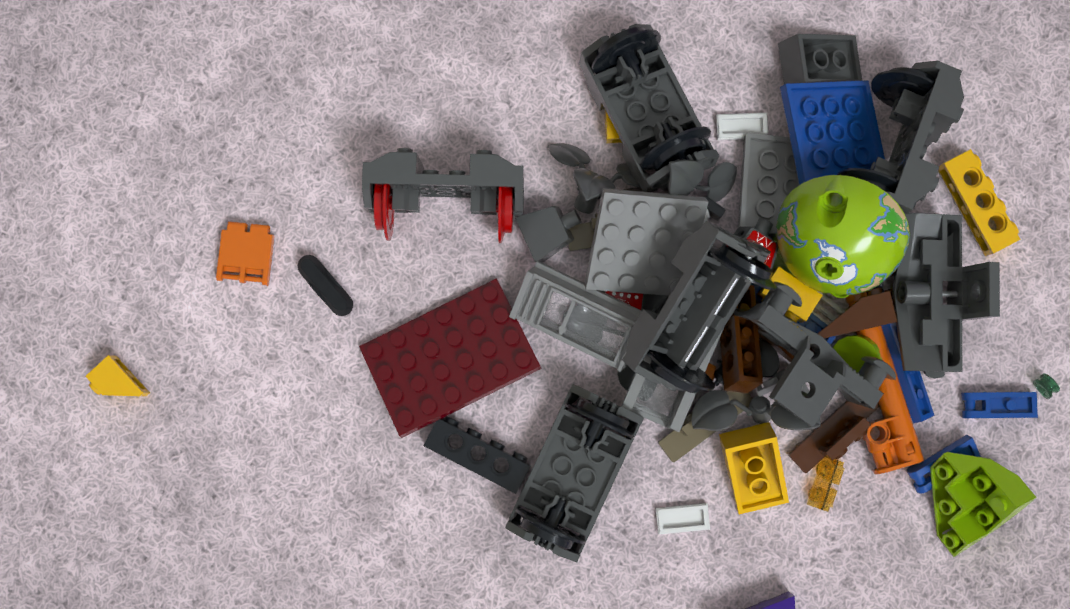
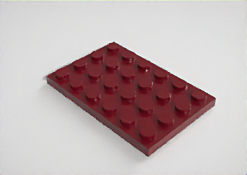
M497 278L359 346L399 437L403 438L542 369L518 320L509 317L512 308Z

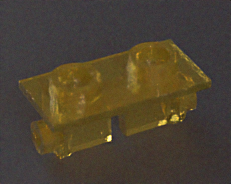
M824 457L818 463L813 486L808 492L809 499L807 505L829 512L830 507L833 508L838 490L832 489L831 485L832 483L840 484L843 472L845 471V468H843L844 462Z

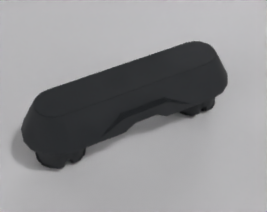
M305 255L301 257L297 265L298 271L310 287L334 314L338 316L348 315L353 309V300L315 256Z

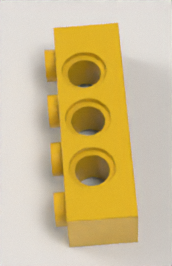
M970 149L941 164L938 171L983 254L988 256L1021 239L1018 236L1019 231L1016 224L1010 221L1006 214L1004 202L996 196L993 190L992 180L984 174L980 158L973 154ZM964 174L970 176L971 185L965 183ZM977 196L982 198L984 202L983 208L977 205ZM989 219H992L995 222V230H992L989 227Z

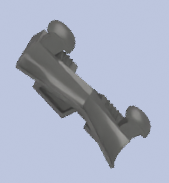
M774 282L778 288L775 291L769 290L761 303H757L746 311L739 308L734 310L735 316L754 322L760 327L758 332L794 356L769 397L810 427L815 426L837 390H840L847 401L874 409L884 394L878 389L885 378L896 380L894 370L886 362L873 356L861 358L865 363L857 373L822 336L786 318L784 315L791 304L798 307L802 306L800 296L788 285ZM808 382L810 391L806 396H803L801 388Z

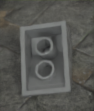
M796 34L778 43L784 84L862 81L856 35Z

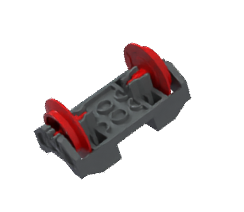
M398 148L397 152H389L372 162H363L362 194L364 208L368 209L369 213H374L376 230H384L386 240L391 241L395 213H420V197L471 198V214L497 215L498 212V241L501 244L505 233H512L513 212L515 217L523 215L524 166L514 165L501 156L492 154L490 150H477L476 154H470V175H465V171L460 170L449 171V174H439L437 170H424L418 154L413 152V149Z

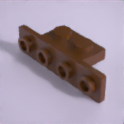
M846 401L820 427L816 428L788 454L789 457L804 473H808L824 457L830 460L841 458L848 451L847 447L852 442H857L866 435V430L871 426L866 419L880 407L879 402L872 409Z

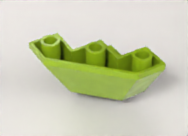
M946 452L930 467L937 536L953 557L998 529L1037 498L1018 475L989 458ZM952 528V530L948 531L945 534H942V532Z

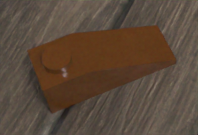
M882 288L866 291V297L856 301L817 334L823 338H829L897 322L890 291L883 292Z

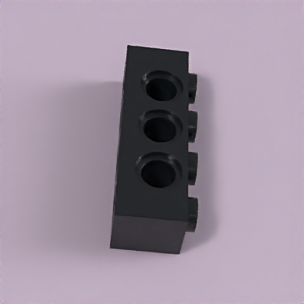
M445 416L444 420L439 419L435 422L423 445L424 447L515 494L517 493L530 468V464L526 463L527 457L514 451L513 455L503 451L505 446L492 439L488 443L480 439L481 433L469 427L467 431L457 427L459 422L448 416ZM452 434H458L462 437L463 444L460 448L450 446L449 437ZM482 446L486 451L485 458L482 460L474 459L471 454L473 447ZM505 458L509 463L508 470L505 472L497 471L494 467L496 459Z

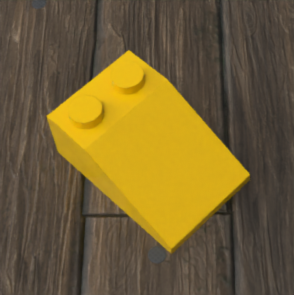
M770 422L719 434L739 515L789 503L777 436Z

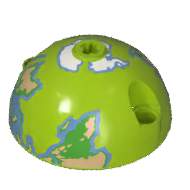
M828 175L813 178L800 184L784 199L776 223V238L780 255L790 272L809 288L821 293H830L837 298H846L849 295L863 293L880 285L896 271L909 245V225L899 204L878 186L851 176Z

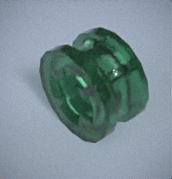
M1043 373L1040 376V380L1035 379L1033 381V385L1046 399L1052 398L1053 392L1058 393L1060 391L1056 381L1048 374Z

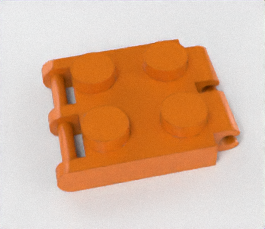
M228 221L227 230H222L216 280H239V283H246V281L261 282L262 285L268 286L275 238L274 235L270 234V226L251 224L250 232H247L248 224ZM224 272L240 273V275L224 274ZM247 274L263 275V276H262V277H252V276H247Z

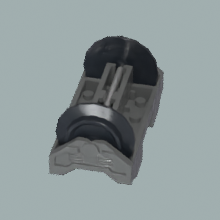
M705 221L702 228L684 240L671 262L684 274L659 314L645 309L642 310L629 332L627 350L622 360L635 373L654 383L663 384L672 391H676V389L690 393H697L700 389L712 391L715 388L713 380L699 367L751 283L771 291H775L778 288L770 279L773 274L772 269L764 264L771 252L752 239L746 240L711 222ZM716 239L723 242L720 248L712 246ZM646 354L652 359L650 364L643 360Z

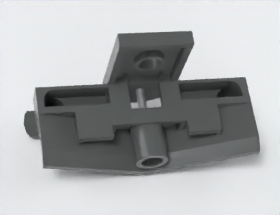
M935 213L905 214L910 232L909 245L902 262L895 271L892 289L903 371H923L927 377L934 379L942 378L945 376V372H963L962 321L1000 317V262H985L962 267V215ZM943 281H948L947 291H943ZM943 297H946L947 304H943Z

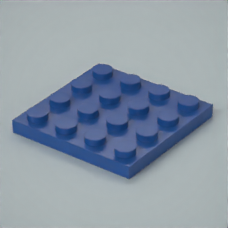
M869 80L790 83L780 87L799 185L813 178L837 175L841 170L848 168L870 170L872 163L876 162L878 157L885 159Z

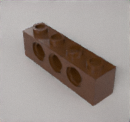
M754 285L749 286L736 308L746 311L756 305ZM733 313L720 336L724 391L749 393L763 384L758 325L750 320L735 316Z

